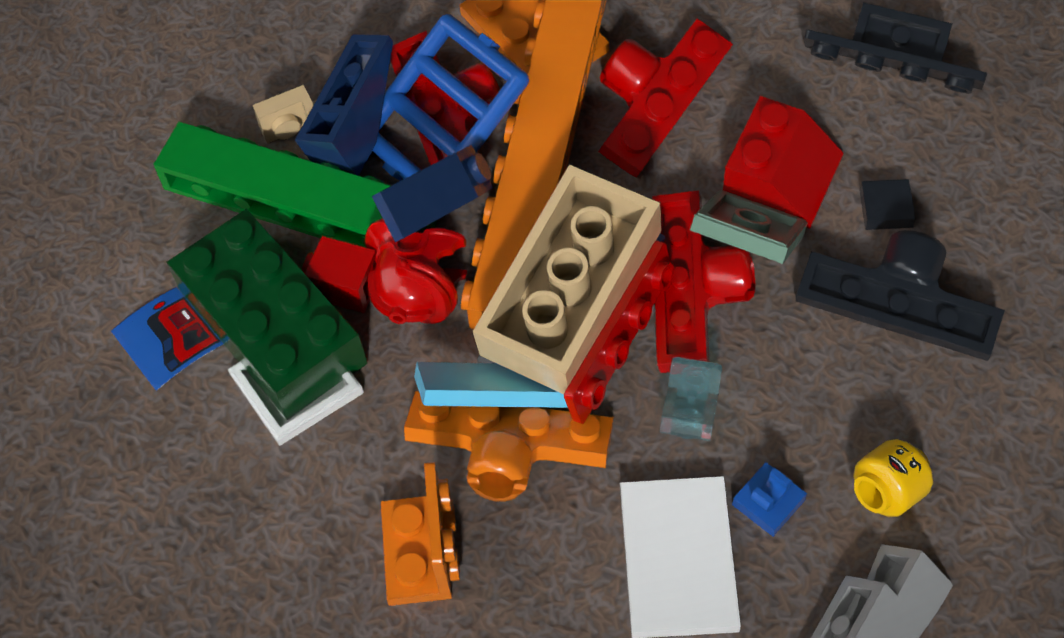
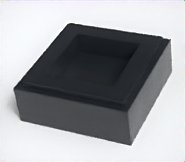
M909 179L861 181L859 191L865 230L913 228L915 213Z

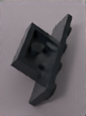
M864 2L853 40L809 29L806 30L804 36L805 47L812 48L811 55L829 61H836L838 55L856 59L855 65L857 67L875 72H880L883 66L901 70L900 77L914 82L924 83L927 81V77L946 81L945 88L959 93L970 94L973 88L982 90L987 73L942 62L953 23Z

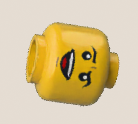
M899 439L887 440L857 462L853 473L854 491L860 503L869 511L887 517H897L905 513L927 496L933 485L932 469L927 456L912 444Z

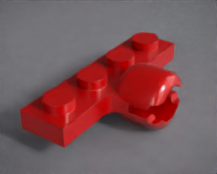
M698 18L671 54L665 58L657 57L633 39H626L622 42L601 71L600 81L623 98L629 108L598 152L628 174L637 178L733 44Z
M427 31L393 45L390 61L396 77L428 35ZM436 54L433 59L441 65ZM484 63L474 64L453 74L488 104L492 102L500 91L492 70ZM423 74L420 75L405 95L460 142H462L470 128L478 120ZM418 131L430 165L448 157Z
M699 190L652 196V200L660 203V233L665 236L664 243H666L670 261L674 265V276L670 287L665 292L661 291L655 302L657 366L660 373L710 368L707 319L709 309L719 304L747 302L754 297L756 282L751 252L732 245L720 247L704 245V235L690 231L694 215L702 208Z

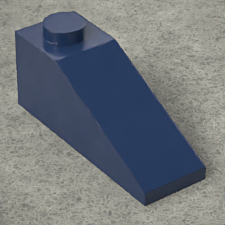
M352 34L295 139L311 162L318 164L329 163L337 166L344 172L357 176L360 175L377 142L393 47V40L389 35Z
M471 144L373 195L372 198L394 241L397 242L492 189L493 186L490 182L491 171L484 157L476 153Z

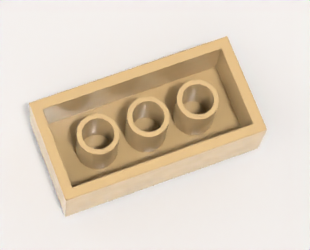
M569 165L473 330L480 356L564 394L653 243L658 238L661 232L660 203Z

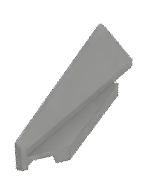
M882 544L867 579L845 576L811 638H919L940 609L953 585L922 550Z

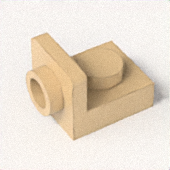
M304 85L252 105L266 143L277 139H289L295 136L302 128L316 100H311Z

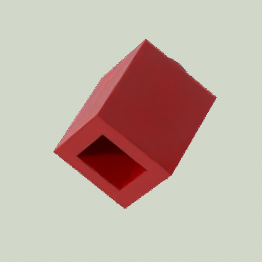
M322 236L315 252L307 254L302 271L332 305L365 313L370 301L368 276L376 267V250Z

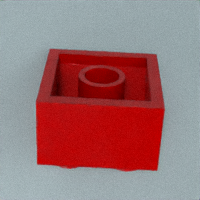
M760 96L725 166L723 191L805 219L808 222L807 228L811 229L844 153L805 110Z

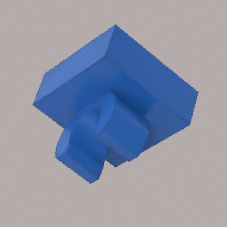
M765 462L733 498L732 506L774 537L804 503L807 493L795 485L789 477L777 468H773Z

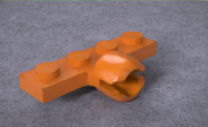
M415 391L404 425L405 441L462 448L471 451L466 469L468 470L467 483L476 494L485 499L495 502H506L515 499L526 490L531 467L536 461L549 460L606 468L614 417L589 414L585 423L581 424L572 420L569 411L539 407L425 406L422 403L419 391Z

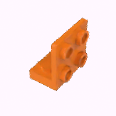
M435 462L424 463L426 496L381 501L386 597L389 606L452 599L451 581L460 580L458 551L455 548L453 531H456L453 499L451 500L449 480L438 478Z

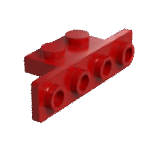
M657 240L653 243L567 387L564 399L573 421L584 424L592 409L595 410L601 405L605 396L606 385L616 369H620L625 364L629 354V346L637 332L647 326L651 317L652 307L661 291L665 292L670 287L674 276V265L670 261L666 243Z

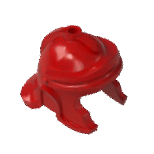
M383 218L372 223L366 232L365 245L366 248L376 250V267L368 276V291L374 307L397 324H404L406 322L436 324L445 320L454 311L458 303V294L454 286L460 280L466 279L468 270L441 268L438 263L440 258L452 256L457 249L466 247L467 241L465 236L448 229L429 228L424 230L423 233L414 232L395 242Z

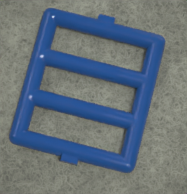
M444 14L439 18L386 90L379 130L395 110L447 156L471 144L477 153L527 87L529 76L519 66L498 51L500 46L485 34L481 33L478 36L454 16ZM448 37H451L507 81L490 104L433 59ZM421 74L426 76L478 119L462 142L405 96ZM378 130L377 142L372 151L385 162L382 168L399 181L421 170L384 138Z

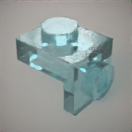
M674 357L672 359L669 384L661 417L660 433L675 435L684 439L711 441L722 365L681 357Z

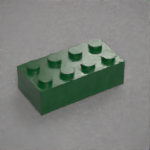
M247 208L166 262L180 292L236 360L245 366L249 375L287 420L343 380L342 375L351 371L354 374L368 364L358 333Z

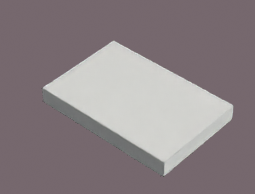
M724 476L620 483L632 638L740 632L741 625Z

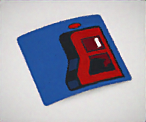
M177 287L147 303L111 330L156 391L187 366L224 345Z

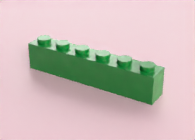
M183 122L177 123L153 164L164 190L238 213L247 208L257 219L320 239L324 236L365 248L367 229L372 223L382 219L372 196L390 187V185L384 184L381 180L372 176L360 177L344 172L337 166L329 163H314L301 159L290 151L280 150L278 152L258 146L247 138L235 139L219 134L204 125L193 126ZM437 220L416 232L423 233L426 229L435 228Z

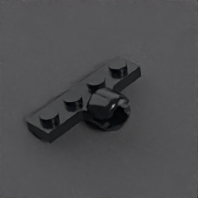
M913 230L897 231L891 235L882 263L877 268H865L811 251L796 294V302L986 361L989 360L1005 312L1004 309L957 296L939 288L938 280L947 254L945 246L936 238Z

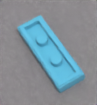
M416 363L414 378L422 403L425 406L568 408L564 394L497 363Z

